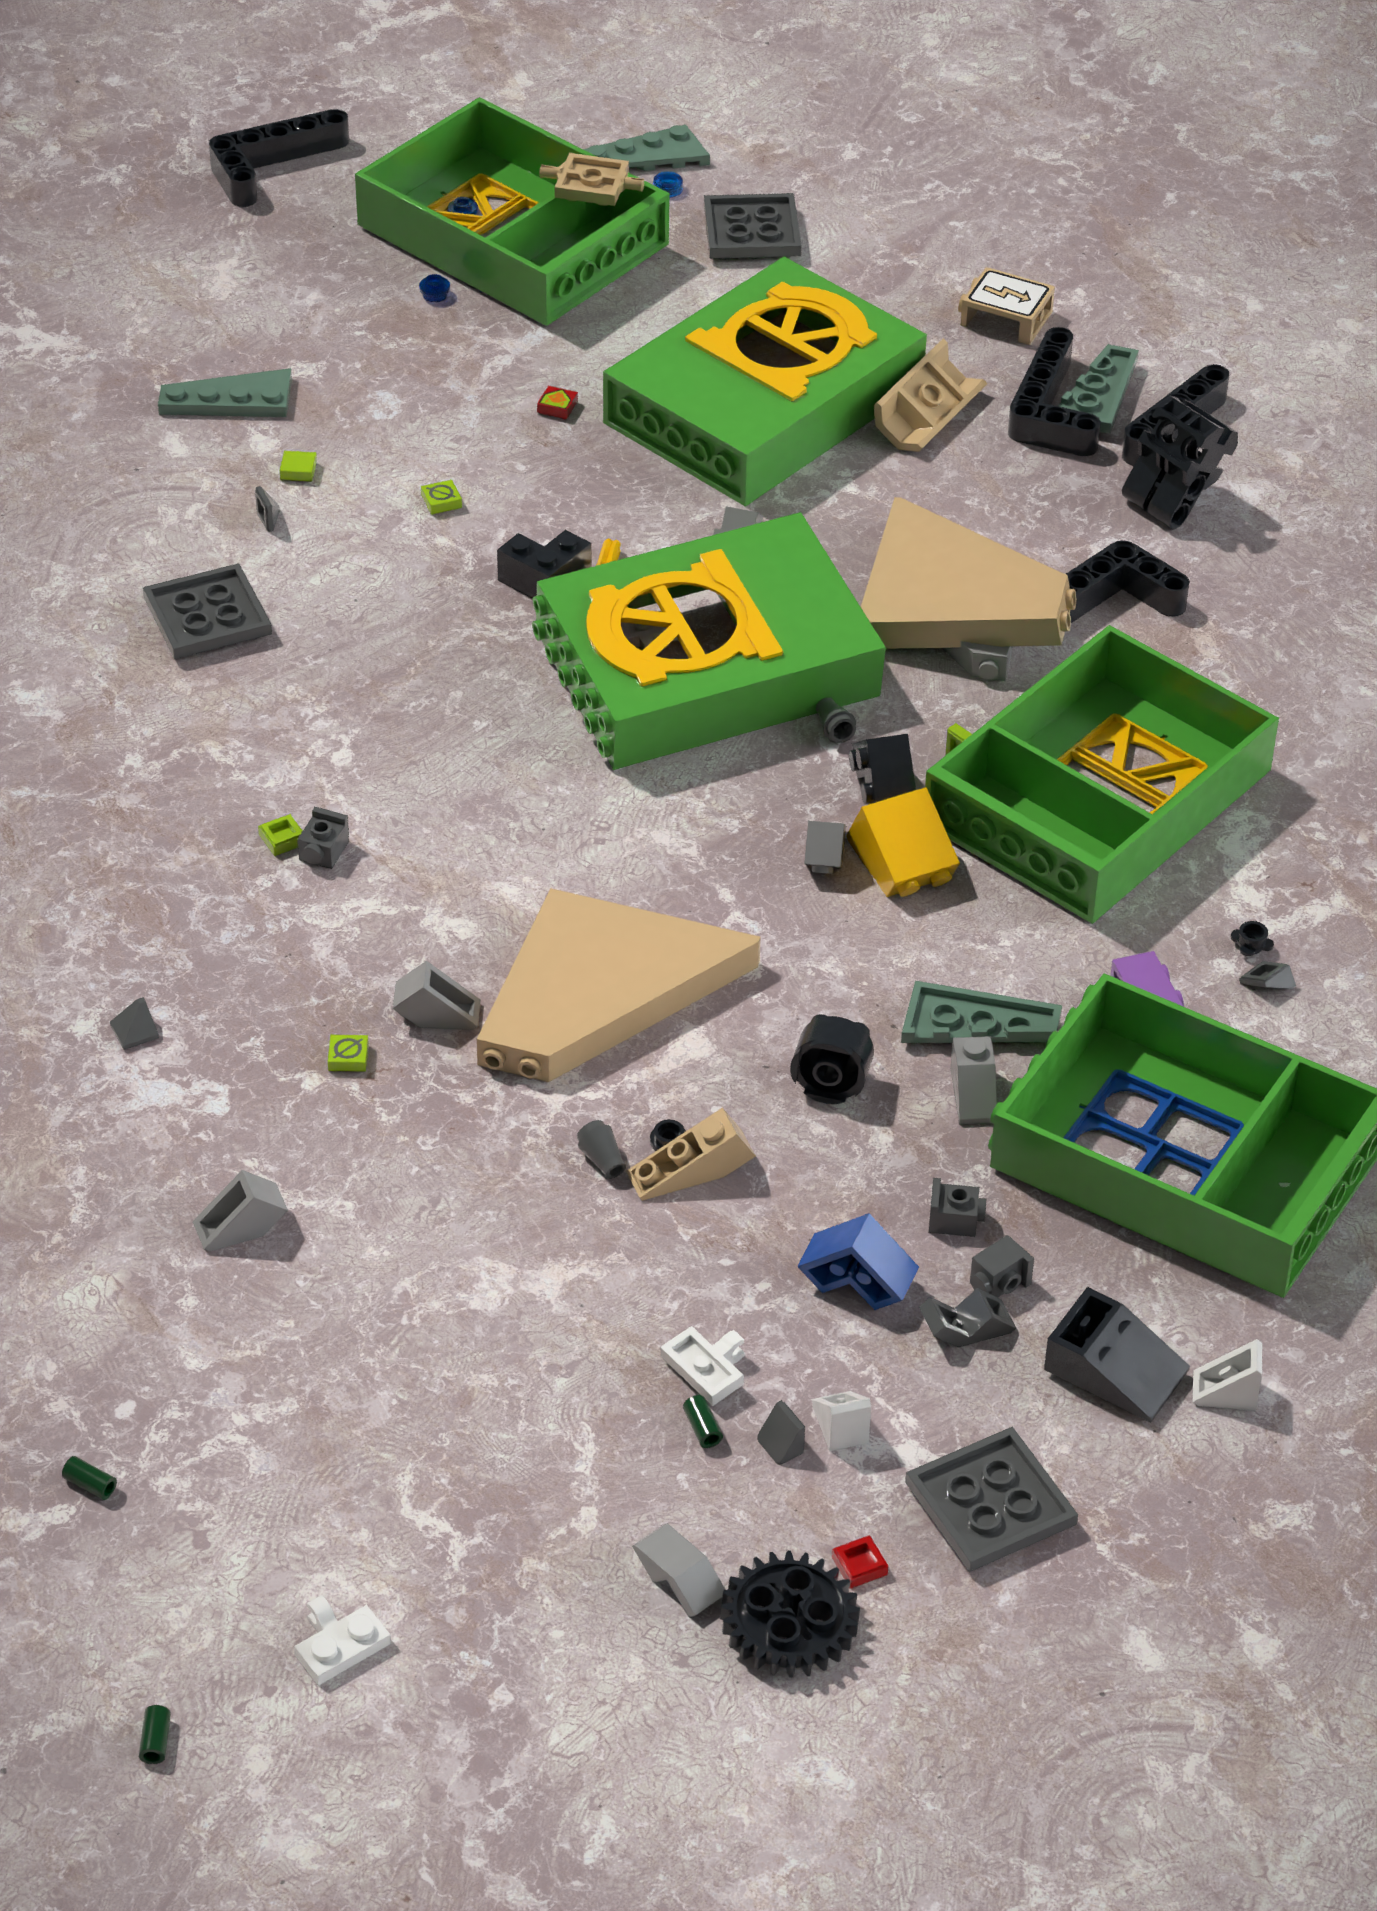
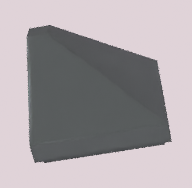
M258 486L255 490L257 515L266 530L272 532L280 512L279 505L261 486Z
M1262 961L1239 978L1240 984L1260 987L1292 989L1296 986L1290 965Z
M144 997L135 1000L110 1021V1026L123 1050L159 1038Z

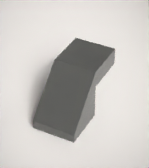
M976 1288L955 1308L932 1297H929L919 1306L933 1336L956 1347L1011 1334L1017 1329L1002 1299L979 1288Z

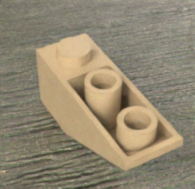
M722 1107L626 1172L638 1196L644 1201L724 1178L756 1157L742 1129Z

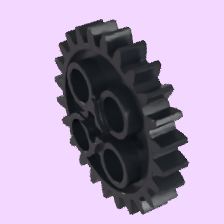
M791 1551L786 1552L784 1560H778L773 1552H769V1562L766 1564L759 1558L754 1557L752 1570L741 1565L739 1567V1577L731 1576L729 1578L728 1590H723L720 1619L723 1620L722 1633L730 1635V1648L741 1646V1660L748 1659L751 1656L755 1657L754 1669L756 1670L767 1663L771 1665V1675L775 1676L779 1668L784 1667L789 1678H793L795 1668L800 1667L806 1676H811L813 1664L826 1671L828 1658L839 1663L842 1650L850 1651L852 1638L857 1636L860 1608L856 1607L857 1593L849 1592L850 1580L838 1581L839 1569L837 1567L827 1572L824 1571L825 1559L823 1558L814 1565L810 1564L808 1553H804L800 1561L794 1560Z

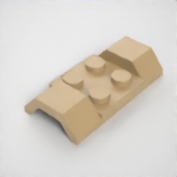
M943 338L874 405L875 426L898 450L919 452L988 383L984 379L966 378L949 360L948 342Z

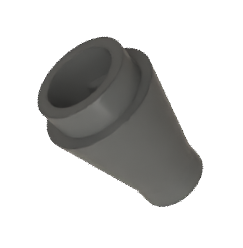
M826 697L821 699L816 705V712L820 717L825 736L837 743L850 740L856 732V719L854 715L835 703L832 698Z
M595 1120L579 1130L577 1133L578 1148L604 1173L606 1178L612 1179L624 1172L626 1164L622 1160L611 1126L605 1125L601 1120Z

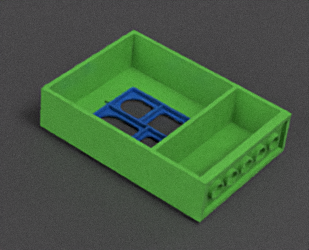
M1103 973L1095 985L1090 984L1087 987L1077 1008L1072 1007L1069 1010L1064 1025L1059 1032L1056 1030L1052 1032L1041 1055L1036 1054L1032 1058L1022 1079L1017 1078L1014 1081L1007 1099L996 1104L990 1118V1122L994 1124L993 1134L988 1143V1149L991 1150L990 1167L1284 1298L1377 1161V1088ZM1120 1091H1132L1157 1101L1159 1105L1144 1126L1135 1128L1111 1117L1105 1110L1106 1099ZM1179 1111L1227 1131L1230 1134V1138L1214 1159L1208 1160L1158 1138L1157 1133L1171 1114ZM1102 1130L1142 1146L1147 1152L1135 1169H1132L1075 1142L1085 1132ZM1168 1158L1202 1174V1177L1190 1194L1149 1176L1160 1160ZM1279 1183H1290V1185L1282 1187Z

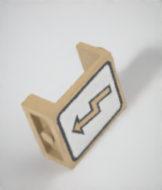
M985 267L981 275L973 279L968 293L963 294L960 298L958 312H961V326L967 327L978 310L1020 321L1018 342L1030 345L1053 312L1055 286Z

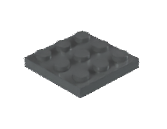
M794 193L704 195V213L710 258L725 260L747 257L757 259L760 257L782 258L785 256L788 258L791 256H801V239Z
M239 563L143 587L144 599L174 659L272 635L271 622Z
M1013 1426L906 1472L905 1483L969 1572L1077 1525L1078 1513Z

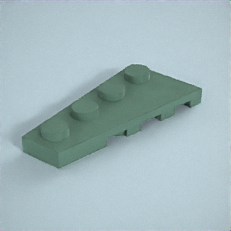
M686 124L675 125L668 129L647 132L640 136L627 139L622 138L615 142L593 145L583 149L597 157L629 161V168L635 167L643 171L655 170V165L672 164L673 169L684 168L685 162L698 161L699 166L710 165V154Z
M915 980L902 1029L901 1043H953V1038L991 1036L992 1042H1047L1052 1032L1058 1031L1062 1005Z

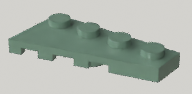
M1108 344L1090 364L1089 371L1085 375L1081 374L1076 380L1075 387L1061 397V403L1058 406L1096 415L1101 421L1100 433L1111 434L1135 369L1139 350Z
M291 368L164 384L161 385L158 412L159 415L287 417L292 371Z

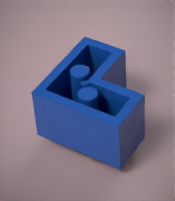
M870 1213L814 1233L797 1266L821 1293L851 1284L874 1310L903 1301L919 1269V1266Z

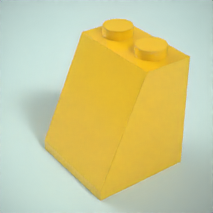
M927 787L861 807L846 835L848 842L886 897L896 894L905 897L918 891L921 886L932 884L933 887L943 885L952 879V875L960 864Z

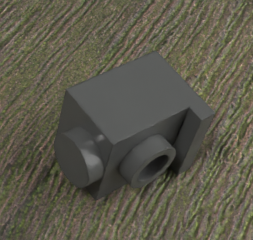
M314 807L311 819L297 839L299 860L332 869L349 843L348 815Z
M933 1178L928 1233L975 1237L977 1221L985 1222L987 1198H979L980 1187L941 1184V1178Z
M1006 1235L972 1257L970 1284L974 1290L979 1288L996 1297H1000L1004 1293L1009 1294L1013 1292L1020 1283L1026 1288L1032 1284L1034 1257L1009 1235Z

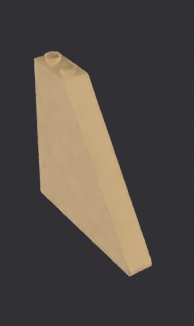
M894 497L861 608L886 649L961 647V641L999 647L1061 646L1065 631H1070V610H1075L1076 592L1075 589H1070L1068 575L908 500Z
M550 888L477 1037V1065L531 1079L551 1082L758 968L760 963L761 937Z

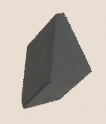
M781 1400L775 1404L759 1431L757 1440L776 1464L781 1465L803 1454L805 1426L788 1405Z

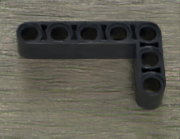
M330 109L214 136L209 140L211 171L233 205L238 207L251 206L257 201L255 168L346 147L349 144L348 115L343 110Z
M1054 327L1045 333L1010 405L1008 436L1020 443L1078 456H1091L1098 451L1100 419L1090 413L1051 405L1071 364L1074 336L1069 329Z
M1216 364L1203 367L1128 424L1124 432L1123 461L1134 467L1140 456L1138 454V439L1143 430L1153 431L1159 419L1154 418L1152 414L1157 405L1169 396L1176 397L1181 402L1184 399L1188 400L1209 414L1220 408L1227 398L1230 375L1228 369ZM1178 429L1174 433V438L1178 436Z
M1120 540L1113 542L1066 573L1070 589H1075L1076 607L1075 610H1070L1071 623L1122 589L1165 616H1180L1186 611L1189 578L1130 541Z

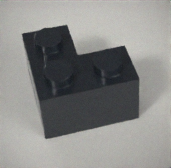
M564 530L545 546L517 533L497 549L498 581L532 599L537 596V581L592 567V543L567 530Z
M908 734L872 738L852 743L853 750L849 751V763L851 770L856 771L857 778H865V783L861 784V795L864 805L916 790Z

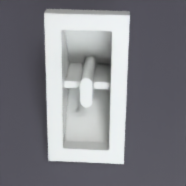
M1256 1339L1193 1370V1403L1202 1407L1256 1411L1262 1378V1342Z
M848 1391L811 1399L829 1451L869 1443L870 1398Z

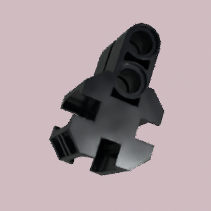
M1169 396L1157 405L1152 414L1154 418L1159 419L1153 431L1143 430L1138 439V454L1140 456L1122 487V496L1146 512L1148 511L1150 515L1171 529H1177L1187 519L1202 490H1206L1220 478L1224 470L1217 467L1224 454L1233 455L1238 446V432L1194 403L1185 399L1181 402L1178 398ZM1178 429V436L1174 438V433ZM1200 447L1202 448V453L1198 457V449Z

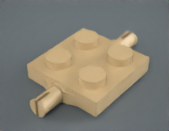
M569 153L566 161L559 167L541 164L539 175L541 178L557 179L555 198H562L568 201H584L602 206H615L619 194L623 190L630 189L642 192L644 189V178L627 177L629 161Z

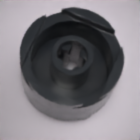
M824 1014L815 1015L811 1022L803 1029L791 1061L790 1073L795 1084L798 1081L805 1088L803 1092L805 1095L825 1104L844 1103L847 1098L853 1095L856 1097L860 1094L874 1056V1046L870 1038L869 1028L863 1023L853 1022L842 1017L826 1016Z

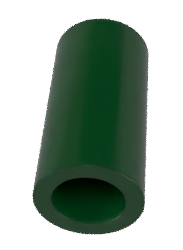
M695 1395L688 1398L683 1403V1410L701 1447L711 1448L718 1445L723 1439V1434L705 1397Z
M76 1456L70 1457L62 1469V1478L102 1500L108 1499L113 1494L117 1485L115 1477Z
M151 1705L145 1709L139 1749V1759L144 1763L160 1764L165 1760L171 1711L167 1707Z

